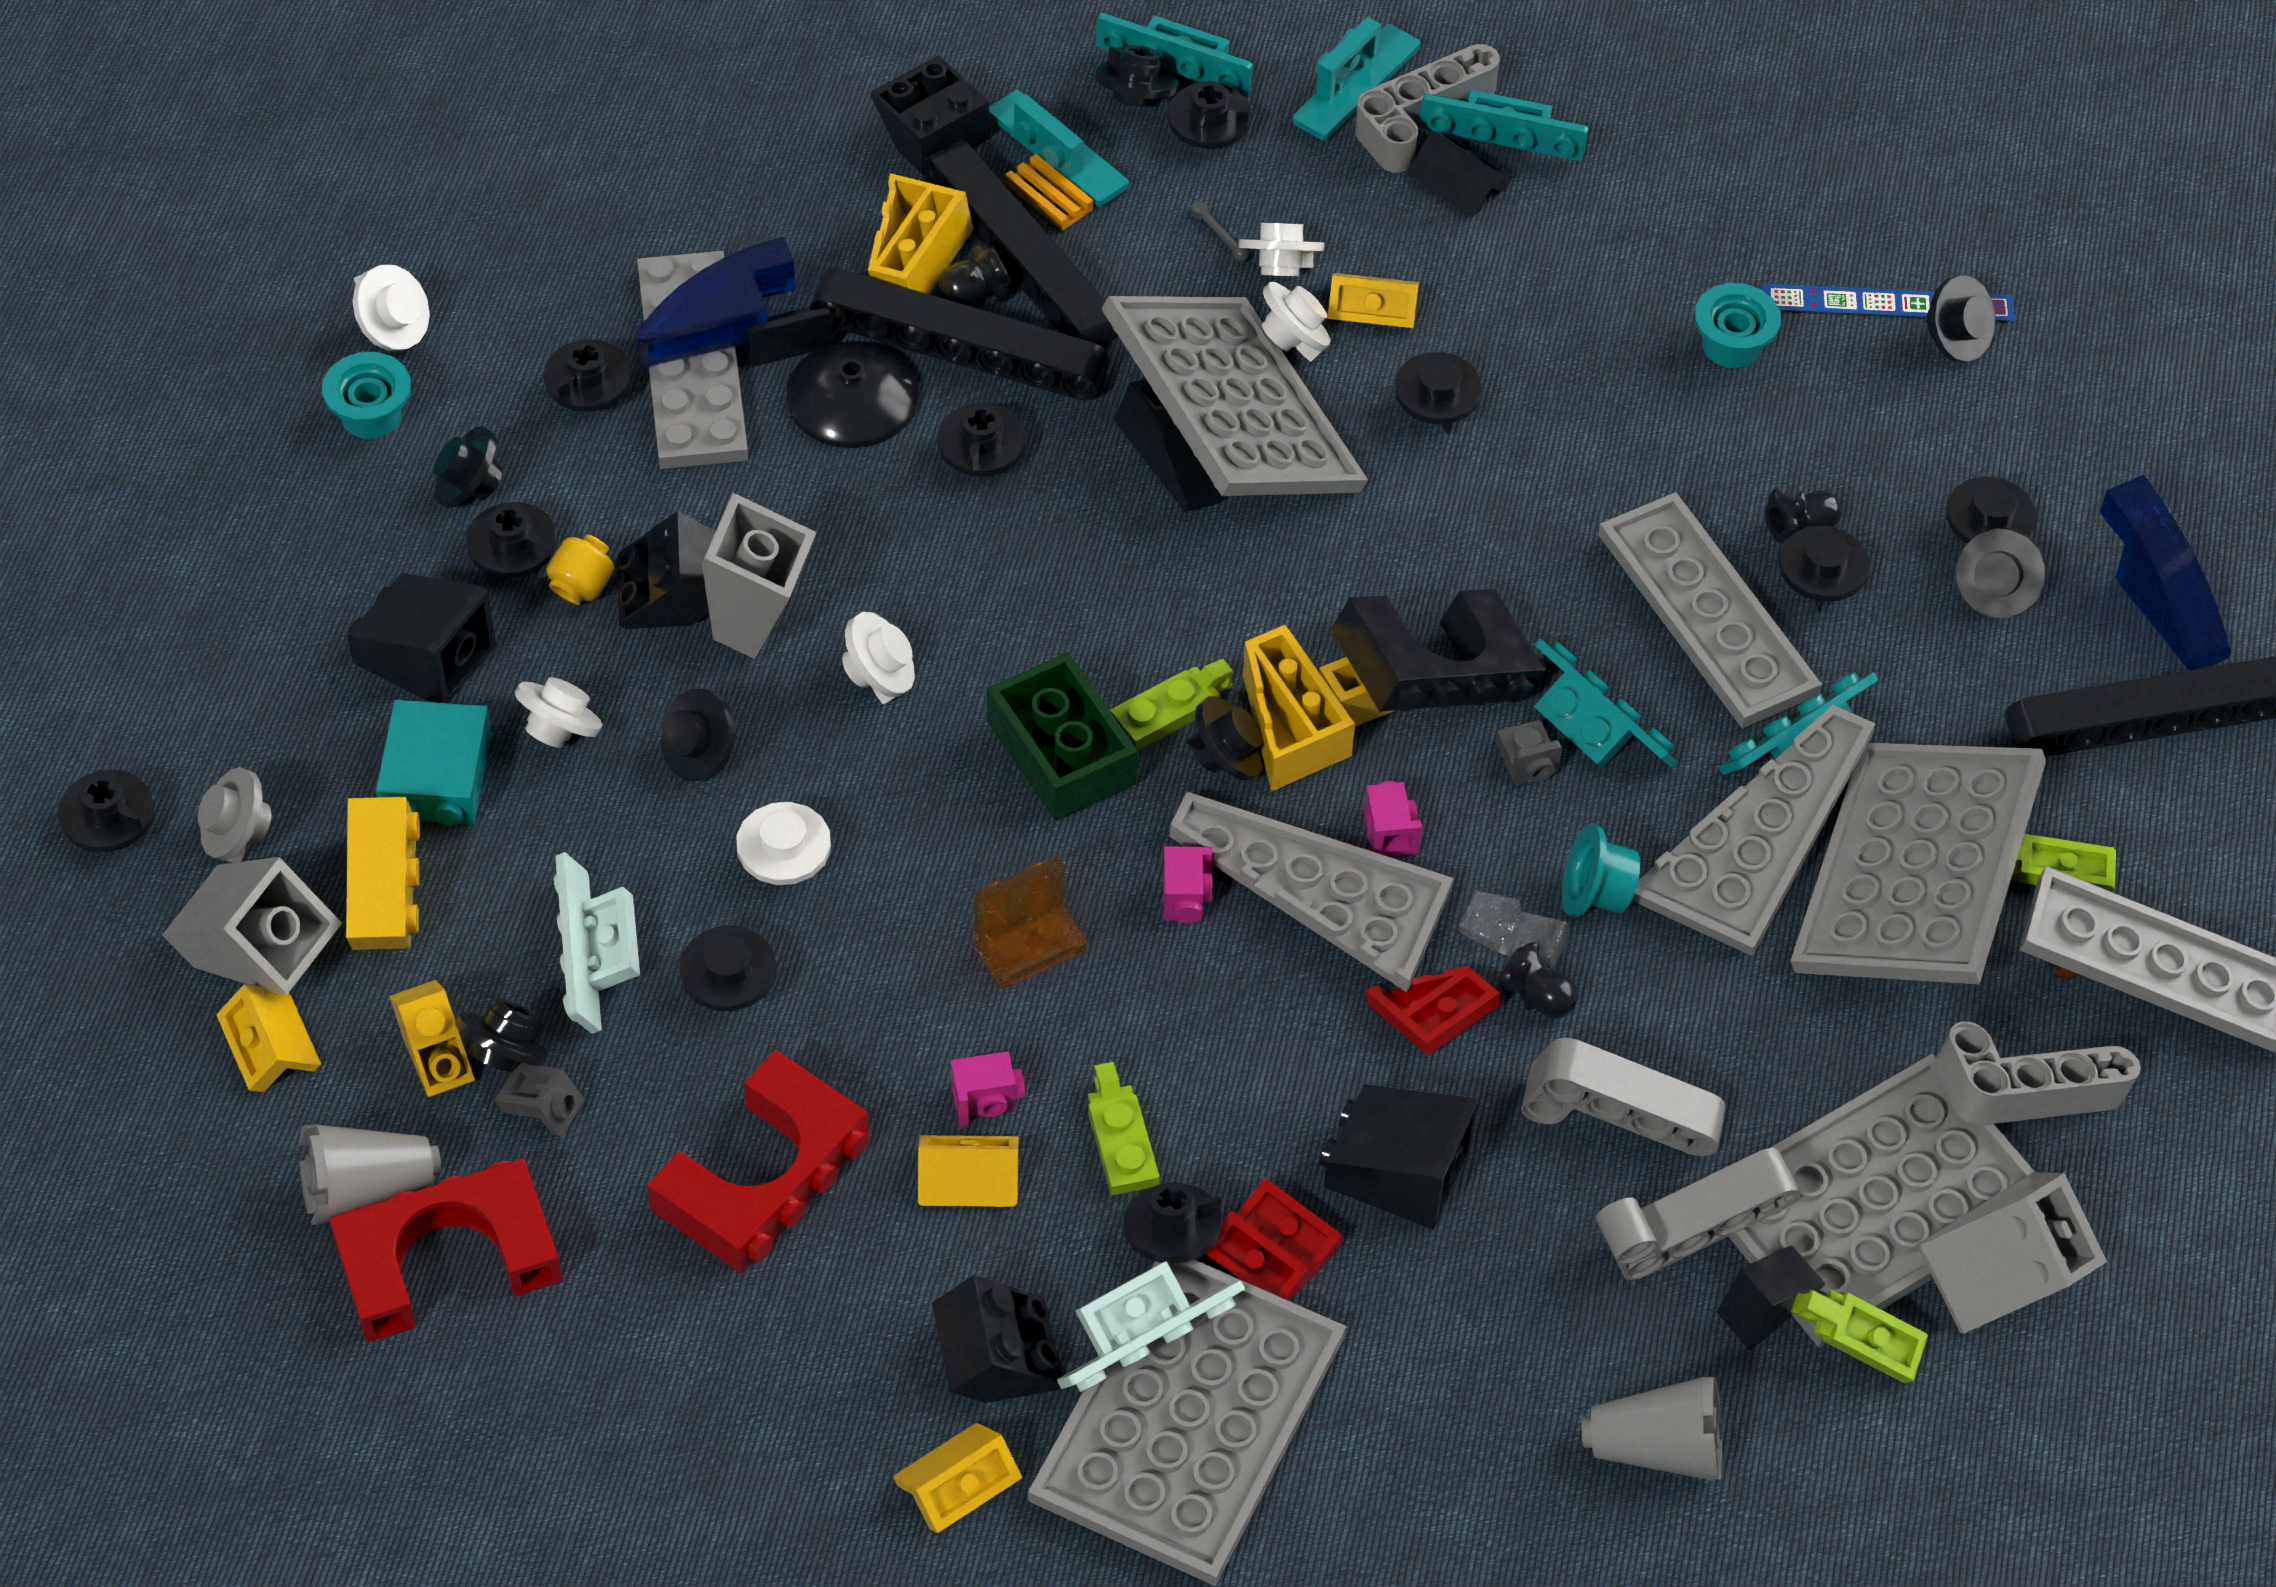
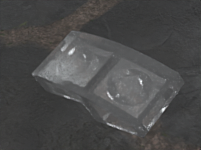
M1476 890L1459 924L1460 933L1509 957L1519 947H1523L1530 942H1538L1540 944V959L1544 967L1548 969H1553L1569 934L1567 921L1522 912L1520 900Z

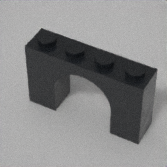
M1495 589L1459 591L1440 621L1463 661H1454L1440 657L1419 644L1405 627L1387 595L1349 598L1330 629L1379 712L1409 711L1412 709L1434 707L1446 708L1449 706L1472 704L1483 705L1486 703L1510 701L1520 702L1526 700L1531 695L1534 686L1545 671L1544 666Z

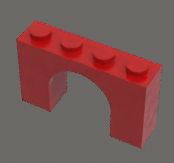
M777 1050L744 1082L746 1108L785 1134L795 1144L799 1152L793 1165L782 1176L769 1183L757 1186H740L720 1179L679 1150L647 1184L651 1211L741 1274L754 1261L758 1263L768 1255L773 1247L774 1239L786 1226L791 1228L798 1223L806 1210V1204L818 1192L824 1193L831 1187L838 1175V1170L849 1158H857L866 1148L870 1138L867 1111Z
M524 1158L513 1162H498L488 1167L487 1170L464 1177L452 1176L442 1180L438 1185L415 1192L403 1191L395 1194L389 1200L366 1207L354 1208L346 1213L329 1218L334 1241L366 1343L416 1328L411 1304L401 1276L402 1262L410 1247L418 1239L437 1229L465 1227L478 1231L491 1240L500 1254L514 1297L563 1282L559 1258Z

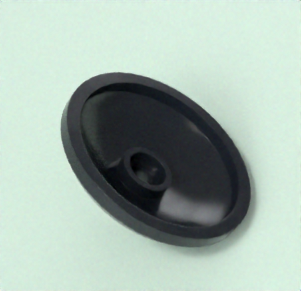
M859 341L839 342L817 349L799 362L792 371L787 384V405L790 415L797 426L813 439L824 444L842 448L868 447L892 438L909 424L918 405V384L911 367L895 352L873 343Z

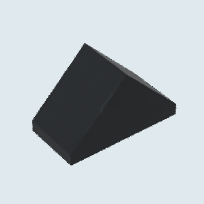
M1791 1245L1741 1268L1717 1313L1751 1351L1793 1314L1791 1309L1798 1293H1809L1810 1290L1818 1292L1826 1283Z

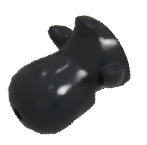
M978 244L972 248V253L975 255L974 259H966L948 266L943 270L939 278V287L944 298L967 306L978 301L990 290L995 293V298L998 302H1004L1008 296V284L1012 282L995 247L988 248L983 244Z
M1775 488L1771 491L1765 508L1767 526L1778 543H1784L1794 532L1808 526L1834 527L1842 516L1838 499L1827 491H1815L1806 495L1800 492L1796 498H1792L1783 494L1779 488Z
M1530 942L1523 947H1519L1506 964L1498 986L1506 991L1521 994L1525 1008L1528 1011L1536 1009L1550 1018H1563L1569 1015L1578 999V991L1574 982L1563 973L1544 967L1539 956L1540 944L1538 942Z

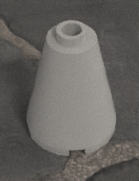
M318 1124L301 1127L299 1146L309 1145V1155L305 1156V1160L299 1161L300 1175L307 1214H314L311 1220L313 1225L326 1224L330 1222V1217L346 1213L354 1208L366 1207L389 1200L395 1194L403 1191L415 1192L432 1185L433 1176L440 1175L441 1159L438 1146H430L426 1136Z
M1703 1376L1592 1406L1591 1417H1582L1583 1447L1592 1448L1594 1458L1705 1480L1721 1479L1722 1440H1720L1719 1434L1721 1410L1717 1380L1715 1377Z

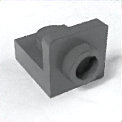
M1541 720L1497 730L1496 744L1514 784L1527 781L1539 782L1549 778L1551 775L1558 774L1562 747L1557 740L1550 742Z
M519 1062L494 1101L504 1113L540 1118L552 1135L562 1136L584 1103V1097L563 1069L532 1066Z

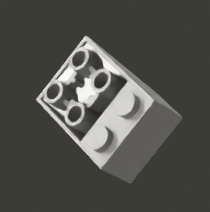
M2032 1172L1917 1244L1960 1333L1971 1331L2069 1287L2107 1262L2065 1173Z

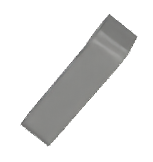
M1485 44L1472 45L1365 91L1360 95L1357 103L1355 125L1357 139L1385 170L1395 173L1409 170L1416 155L1423 95L1431 94L1468 102L1471 90L1494 94L1500 63V55L1497 50Z
M1964 1021L1956 1023L1950 1029L1934 1061L1935 1071L1953 1110L1958 1117L1973 1125L2113 1110L2123 1103L2141 1070L2136 1056L2120 1046L2000 1058L1987 1031L1978 1024Z
M1572 1038L1555 1039L1533 1061L1529 1069L1521 1106L1522 1113L1528 1119L1543 1124L1559 1123L1573 1109H1576L1695 1156H1708L1717 1151L1726 1108L1725 1102L1711 1092Z
M1768 1148L1739 1160L1643 1208H1640L1637 1200L1634 1198H1624L1615 1201L1598 1212L1596 1222L1626 1280H1636L1648 1276L1787 1208L1798 1200L1801 1191L1780 1151L1777 1148Z

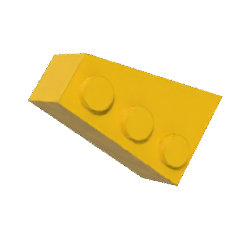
M1280 626L1245 641L1243 678L1253 719L1257 723L1262 736L1260 748L1271 792L1351 757L1355 723L1287 626Z

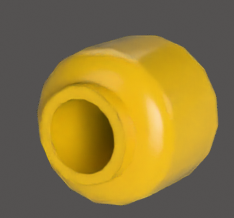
M588 534L584 539L576 537L565 539L546 568L547 576L551 580L549 583L551 590L563 599L579 605L582 601L596 600L614 572V564L607 555L609 547L598 538Z

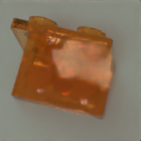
M1059 857L1046 862H1036L1027 867L1022 873L1007 880L994 881L986 885L974 896L975 948L1001 989H1005L1086 951V939L1063 906L1064 864Z

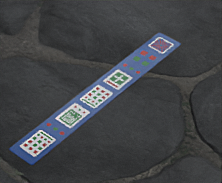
M1761 284V290L1773 298L1779 310L1927 317L1930 303L1935 291ZM1989 294L1993 302L1995 320L2015 321L2013 296Z

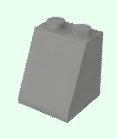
M732 493L702 562L713 640L751 658H756L791 596L816 535L815 531Z
M280 857L217 865L162 936L196 969L244 984L260 986L273 993L287 995L341 926L342 922Z

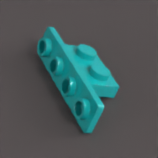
M1100 13L1096 20V46L1098 48L1109 51L1110 46L1122 50L1129 45L1149 47L1160 53L1161 69L1200 82H1218L1237 90L1242 96H1248L1252 89L1253 64L1250 61L1228 54L1230 40L1155 15L1147 27L1105 13Z
M1366 17L1355 29H1349L1341 42L1331 52H1325L1320 57L1315 69L1317 74L1316 94L1293 115V124L1318 139L1326 141L1357 111L1360 95L1367 90L1386 83L1420 49L1421 41L1392 24H1387L1380 31L1381 24Z
M1014 90L989 107V115L994 122L1033 154L1039 155L1050 166L1093 199V204L1096 206H1103L1128 189L1129 180L1085 145L1082 139L1027 94L1024 95L1021 91Z
M1476 90L1470 91L1468 102L1431 94H1424L1421 102L1419 127L1421 129L1435 130L1449 135L1577 161L1583 160L1588 134L1587 126L1551 119L1553 106Z
M1541 638L1538 639L1534 645L1564 671L1561 677L1534 705L1544 717L1602 769L1633 735L1672 769L1676 766L1678 761L1668 753L1674 745L1654 727L1648 733L1642 730L1636 724L1642 716L1622 698L1616 704H1613L1603 695L1609 687L1590 670L1582 676L1574 669L1572 665L1577 661V658L1558 641L1550 647Z
M1854 671L1831 684L1834 692L1823 698L1820 693L1798 705L1797 709L1800 712L1798 716L1789 720L1786 715L1764 727L1762 730L1766 736L1755 743L1753 738H1750L1730 749L1728 753L1731 759L1719 766L1720 771L1725 775L1740 770L1769 751L1774 759H1776L1793 744L1795 737L1832 705L1853 713L1846 701L1877 682V676L1872 672L1858 677Z

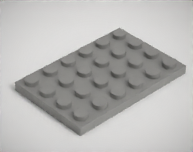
M1108 296L1102 307L1103 313L1221 496L1360 493L1368 481L1367 477L1280 347L1267 336L1262 328V320L1246 297Z
M1868 743L1852 772L1790 962L1794 972L1980 984L2045 767L2046 759L2043 750L2032 748Z
M1932 1053L1770 1147L1777 1148L1780 1151L1801 1191V1195L1797 1201L1787 1208L1728 1237L1750 1264L1792 1245L1826 1283L1818 1291L1819 1294L1826 1296L1827 1291H1834L1839 1294L1849 1292L1882 1310L1933 1279L1917 1244L2035 1171L1994 1124L1973 1125L1957 1116L1935 1071L1934 1061L1936 1057ZM1794 1313L1792 1314L1818 1348L1826 1344V1342L1822 1341L1823 1338H1819L1814 1334L1816 1324L1809 1323Z
M1194 1259L1184 1263H1168L1189 1305L1229 1283L1240 1280ZM1155 1261L1152 1268L1160 1264V1262ZM1241 1280L1245 1290L1232 1297L1236 1305L1212 1319H1209L1206 1312L1190 1320L1193 1330L1169 1343H1166L1163 1336L1147 1344L1150 1354L1126 1367H1123L1120 1360L1103 1369L1107 1378L1083 1391L1028 1491V1501L1216 1586L1345 1337L1346 1326Z

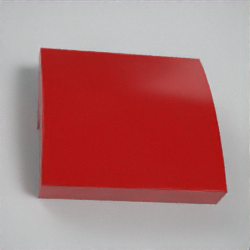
M1264 1178L1236 1214L1231 1211L1222 1221V1234L1215 1247L1205 1255L1235 1278L1290 1301L1320 1271L1345 1239L1341 1233Z

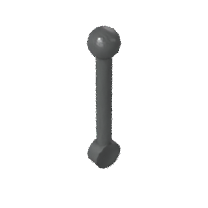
M1196 201L1192 204V216L1197 219H1203L1233 251V257L1236 261L1245 262L1250 255L1248 248H1238L1237 242L1208 213L1207 203Z

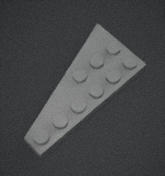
M1835 705L1829 707L1795 737L1793 744L1775 760H1769L1759 769V774L1744 787L1740 786L1689 831V836L1670 853L1666 851L1654 862V867L1638 880L1636 891L1631 901L1753 956L1872 737L1875 723Z
M1186 792L1170 826L1169 836L1185 847H1212V865L1405 992H1408L1451 893L1454 878L1190 792Z

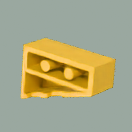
M890 173L888 180L889 193L887 202H883L882 206L883 219L880 231H877L868 267L869 276L930 294L938 283L943 270L950 265L973 231L966 192Z
M406 797L348 798L346 938L352 950L411 948V933L419 932V909L417 904H413L414 887L419 886L418 858H415L416 841H419L420 822L418 812H412Z

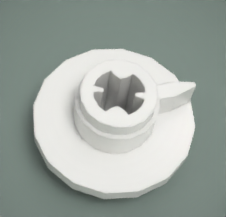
M1261 223L1260 240L1239 239L1238 248L1260 249L1259 266H1261V275L1299 276L1300 268H1313L1314 251H1324V242H1303L1304 224Z
M379 265L362 275L354 277L356 285L352 301L354 315L362 333L374 345L387 351H403L419 343L427 331L430 312L428 299L422 286L410 272L396 265Z
M1269 282L1263 288L1264 298L1272 310L1262 323L1263 330L1282 350L1288 352L1293 347H1296L1311 362L1330 345V337L1322 325V322L1327 318L1325 309L1310 292L1301 286H1296L1292 291H1289L1276 282Z
M861 612L850 619L845 629L848 651L842 657L843 666L849 678L860 687L870 685L883 705L911 689L915 679L913 655L910 643L904 633L898 627L889 624L875 613Z
M550 677L545 686L533 682H521L515 691L517 700L531 711L527 719L526 731L547 745L562 748L565 742L570 739L572 733L586 737H596L603 726L601 720L591 710L586 708L590 701L589 696L578 687L564 680Z
M793 802L771 803L756 809L742 822L736 836L737 855L744 869L758 880L774 885L797 884L813 877L825 866L831 852L830 830L822 816L808 806Z

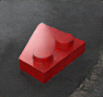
M1469 966L1446 970L1437 976L1423 975L1414 977L1408 992L1401 988L1382 992L1380 985L1370 987L1366 990V1001L1369 1006L1428 1056L1499 1007L1500 993Z

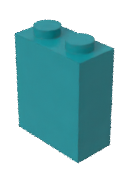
M394 700L376 787L377 798L406 797L412 812H418L419 821L438 822L447 826L457 824L475 825L492 735L488 707Z

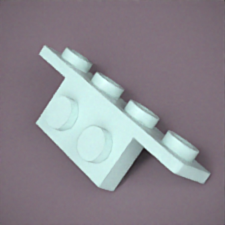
M564 852L556 855L557 874L554 876V886L559 895L560 914L557 915V925L562 934L563 945L560 964L565 974L566 994L563 997V1004L569 1018L574 1022H578L593 1034L602 1030L599 991L640 975L633 895L624 887H620L591 899L588 872Z
M1167 1261L1075 1310L1099 1356L1057 1379L1061 1389L1076 1384L1080 1392L1107 1378L1103 1369L1120 1360L1122 1366L1126 1367L1150 1354L1147 1344L1163 1336L1165 1342L1169 1343L1193 1330L1190 1320L1206 1312L1208 1318L1212 1319L1236 1305L1232 1297L1245 1290L1241 1280L1229 1283L1189 1305Z

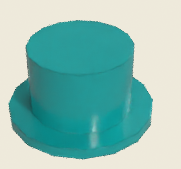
M1726 283L1714 286L1701 295L1695 306V325L1703 337L1702 348L1708 358L1726 368H1741L1749 366L1758 360L1762 348L1774 341L1781 327V311L1774 299L1763 290L1748 284Z
M359 352L342 358L329 368L322 382V397L328 409L341 419L345 430L353 436L363 439H377L395 430L402 420V408L411 395V378L405 366L393 356L379 352Z
M1591 823L1585 826L1573 843L1564 869L1562 881L1564 912L1569 916L1578 917L1583 915L1590 906L1618 914L1624 912L1635 894L1639 880L1640 857L1638 851L1607 842L1604 829L1597 824Z

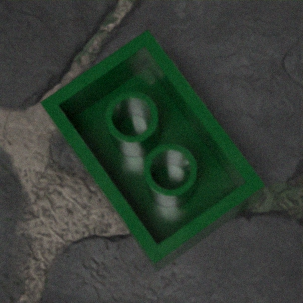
M1069 652L987 688V722L1055 821L1137 784V749Z

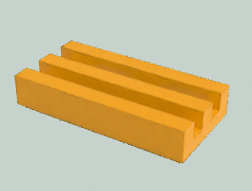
M1037 154L1030 157V164L1027 165L1024 162L1019 164L1016 173L1010 170L1005 174V185L1061 231L1093 211V199ZM1025 180H1028L1036 188H1038L1042 192V195L1038 193L1035 189H1033L1029 184H1027ZM1056 203V204H1057L1058 206H1060L1063 210H1065V211L1068 213V215H1065L1062 211H1060V210H1059L1057 207H1055L1053 204Z

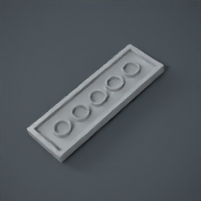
M723 251L637 259L660 469L749 461Z
M1676 492L1600 523L1598 536L1742 729L1820 694L1822 683Z
M2045 866L2038 877L2019 948L2020 951L2276 1053L2275 957Z

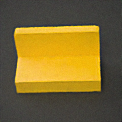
M1333 273L1327 319L1414 328L1419 282Z
M243 984L216 1014L250 1091L265 1092L286 1068L315 1072L321 1065L290 993L280 995L267 991L260 986Z
M920 1135L918 1146V1203L921 1206H1016L1018 1201L1019 1136Z
M979 1423L971 1425L893 1476L898 1487L913 1495L929 1529L936 1533L941 1532L1023 1478L1002 1435Z

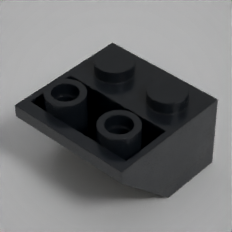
M939 55L871 91V98L897 151L922 175L925 174L923 159L960 140L965 141L973 148L990 138L989 101Z
M676 511L661 523L656 524L635 542L624 547L617 554L619 626L625 629L691 626L707 615L709 608L702 562L715 534V530Z
M973 1275L932 1302L950 1393L989 1403L1056 1391L1061 1388L1057 1382V1379L1062 1377L1059 1365L1060 1358L1055 1347L1049 1321L1050 1313L1044 1297Z

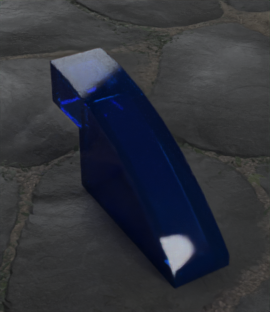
M785 237L755 244L728 255L702 269L678 286L654 309L636 332L640 367L645 368L748 343L747 328L767 322V309L762 298L795 290L794 260Z
M2145 475L2106 490L2099 513L2125 544L2114 577L2189 671L2208 668L2228 659L2231 655L2228 638L2208 581L2192 547L2163 499Z

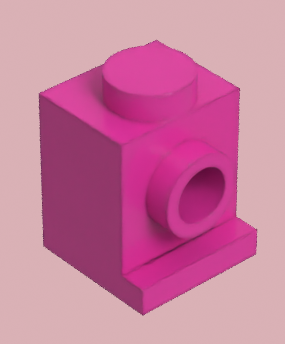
M1385 781L1377 785H1367L1364 817L1371 851L1387 857L1419 854L1422 824L1421 820H1418L1415 800H1407L1404 782Z
M1164 846V920H1177L1182 923L1202 921L1203 902H1212V847Z
M1009 1051L951 1060V1088L959 1127L969 1126V1117L972 1116L995 1117L1003 1114L1005 1111L1016 1110V1099L1025 1098L1021 1069L1012 1070Z

